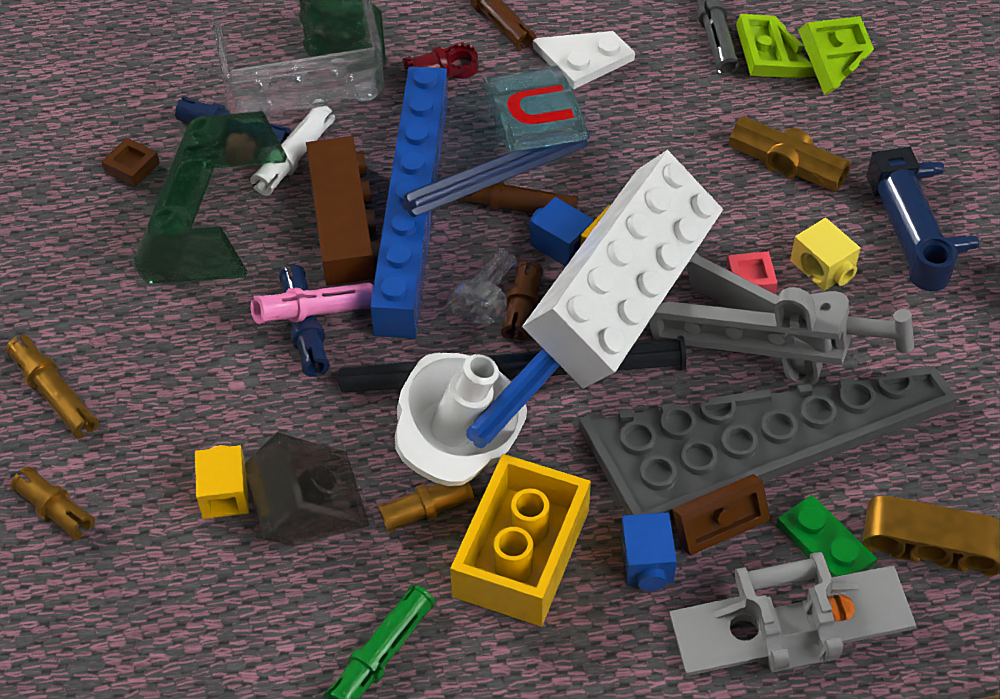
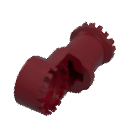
M456 43L454 46L451 45L445 49L438 46L432 48L430 53L415 58L410 56L403 58L405 70L408 67L447 68V79L451 77L469 78L475 75L479 68L477 49L475 50L474 46L471 48L468 43L467 46H464V43L458 46V43ZM458 59L471 61L468 65L466 64L462 67L461 65L455 66V64H452Z

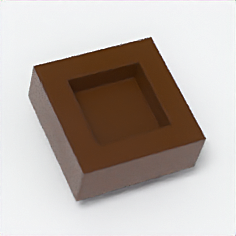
M127 137L101 161L106 174L133 187H136L160 163L156 151Z

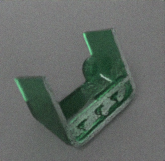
M263 111L200 116L190 122L178 147L133 260L135 270L144 281L148 283L246 278L248 271L221 226L192 228L214 168L286 162L287 155Z

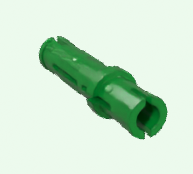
M414 584L408 588L400 602L392 609L367 643L360 650L355 649L348 657L347 667L323 694L324 699H360L372 683L377 684L385 675L384 668L390 659L401 648L423 617L435 605V599L425 588L419 585L415 587Z

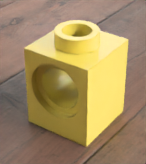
M824 218L795 236L790 261L808 277L812 275L814 277L812 281L825 291L836 283L839 286H843L855 276L861 247L827 218Z

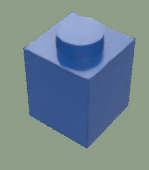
M555 197L544 208L537 209L529 221L530 245L566 267L580 248L581 234L590 226L594 219Z
M669 512L622 516L620 541L626 585L638 586L645 591H655L665 587L666 584L674 583L677 560Z

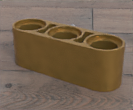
M878 496L870 499L868 502L862 544L871 553L872 550L890 553L892 558L919 563L920 559L937 562V567L966 573L967 569L985 572V577H993L1000 573V520L997 518L893 496Z

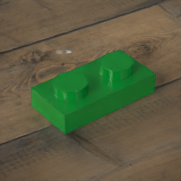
M810 495L777 519L776 526L809 559L811 553L821 552L823 554L831 577L867 571L876 564L877 558L813 495Z

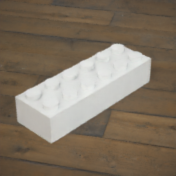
M666 150L636 170L522 327L583 389L615 373L723 211L722 207L685 167Z

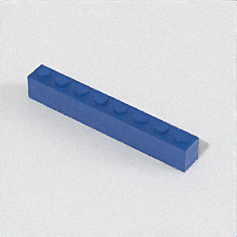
M408 67L370 306L374 336L416 338L433 210L413 217L409 215L407 210L404 211L402 203H404L403 196L406 193L438 180L448 106L447 68Z

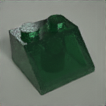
M299 0V18L303 24L305 38L303 46L306 53L312 59L319 58L327 66L382 68L386 65L382 11L369 0Z

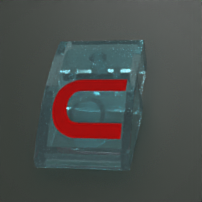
M558 65L483 77L486 103L489 111L494 116L495 131L509 152L588 139L587 130L574 93Z

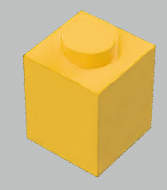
M219 445L210 449L196 450V498L202 518L248 514L247 469L241 445L230 447Z

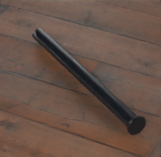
M683 335L677 336V340L634 344L616 371L680 366V370H686V347ZM540 351L487 355V357L496 363L499 371L508 379H515ZM419 361L341 367L338 373L340 390L346 393L403 388ZM559 366L551 376L569 374Z

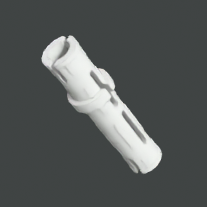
M316 104L278 148H272L267 155L268 160L250 178L251 184H255L260 180L253 187L258 193L266 196L270 195L287 174L292 175L298 168V161L307 152L306 142L317 141L321 134L335 121L334 114L325 119L332 112L329 107L324 104Z

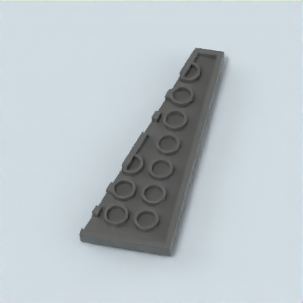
M935 366L886 372L884 377L872 380L857 381L851 377L839 379L837 385L812 388L811 383L798 385L795 391L771 394L770 389L708 398L707 402L698 405L682 407L676 406V403L661 405V410L633 414L632 409L621 410L618 416L591 420L590 415L579 418V430L627 515L669 512L670 519L674 518L673 508L754 474L763 480V483L952 410L956 406L958 397Z

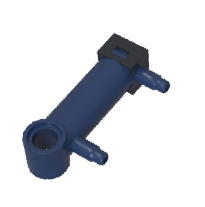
M911 147L872 152L866 177L874 196H880L909 263L910 280L915 286L926 291L944 289L950 282L958 253L967 252L979 246V239L976 236L967 237L963 235L944 238L918 179L943 174L945 170L944 164L931 161L918 163Z

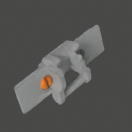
M821 552L811 553L810 559L747 571L746 567L735 569L739 597L669 611L686 676L757 662V665L767 663L773 673L836 660L842 655L844 643L916 628L914 617L894 565L831 577ZM811 578L815 579L814 587L808 589L807 600L794 604L774 607L770 596H756L754 592L757 589ZM748 621L757 628L758 634L751 640L742 641L732 635L730 628L736 622Z

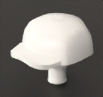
M460 353L428 354L418 362L401 390L397 406L398 424L395 433V449L401 460L421 476L446 486L463 485L475 478L482 470L489 469L500 460L502 453L506 454L509 451L526 420V404L484 448L475 447L473 441L467 439L466 430L488 409L489 405L511 381L499 371L498 366L492 359L481 354L471 356Z

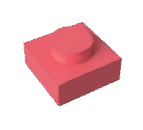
M769 251L728 255L726 264L728 271L776 294L778 282Z

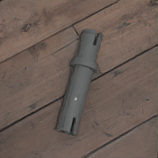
M697 0L699 7L698 20L705 27L716 70L719 73L738 71L740 62L726 23L728 13L725 5L720 0Z

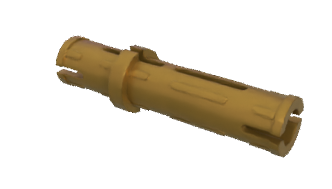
M19 335L20 340L25 345L24 347L16 337L13 338L6 346V354L22 370L23 379L26 384L40 392L71 430L73 436L78 440L85 436L80 429L82 426L88 433L99 427L98 418L89 411L59 375L58 366L54 360L44 356L28 335Z

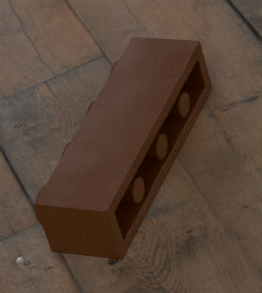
M353 136L306 142L326 286L375 279L374 265H377L380 247L378 239L370 240L369 234L376 233V224L373 209L365 210L364 205L371 204L369 181H360V175H367L364 151L356 152Z

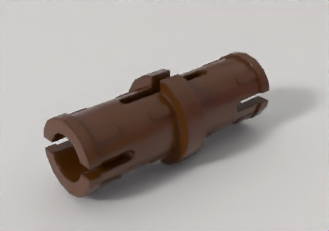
M527 261L520 262L517 266L513 289L509 290L505 301L508 310L501 329V334L504 338L513 339L515 329L519 330L517 340L525 341L528 338V332L522 326L539 304L537 292L544 272L543 268L536 262L531 261L529 274H526Z

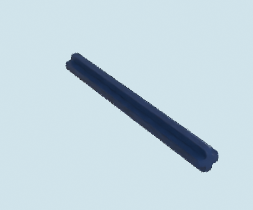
M576 126L406 193L403 196L404 203H402L404 211H408L410 216L416 217L587 147V139L590 138L587 131L584 132L581 126Z

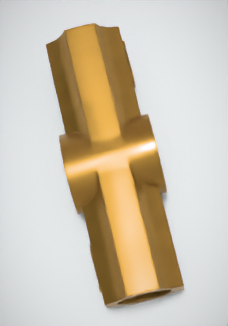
M741 116L735 123L729 139V147L764 161L768 171L772 172L775 170L787 175L786 179L788 180L796 175L835 192L841 188L850 172L852 161L814 146L812 138L805 131L798 128H788L781 132L753 119Z

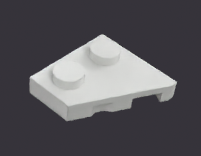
M614 31L543 37L533 40V49L573 89L635 59V52Z

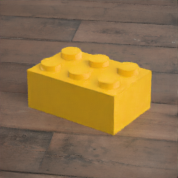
M502 453L450 568L452 597L542 627L588 515L591 481Z

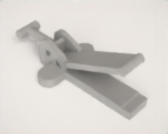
M697 252L693 254L686 265L691 288L728 308L670 301L666 303L661 302L649 321L652 336L655 340L674 341L677 340V336L683 335L686 346L782 357L786 378L801 384L811 383V386L817 383L823 363L843 365L852 334L895 339L896 349L900 353H909L914 349L912 314L909 310H897L893 314L894 321L848 316L850 310L849 300L841 292L827 291L809 294L803 289L789 287L783 289L778 296L699 256ZM799 372L806 374L805 378L798 380Z

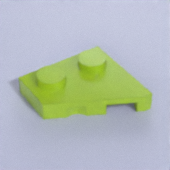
M739 15L736 27L750 76L783 78L817 77L811 62L801 53L804 45L786 30V26L776 16Z
M861 16L807 22L798 29L824 95H828L837 89L841 82L859 66V63L866 59L874 50Z

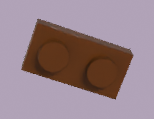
M754 474L672 509L680 544L690 556L771 520L763 480Z

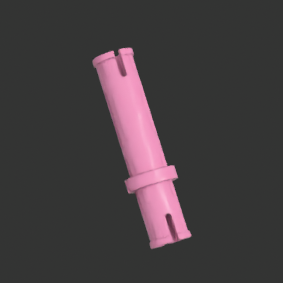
M367 282L357 285L305 291L301 288H290L286 293L258 295L254 296V299L251 300V314L257 324L286 319H289L291 322H301L306 317L370 309L374 286L372 283Z

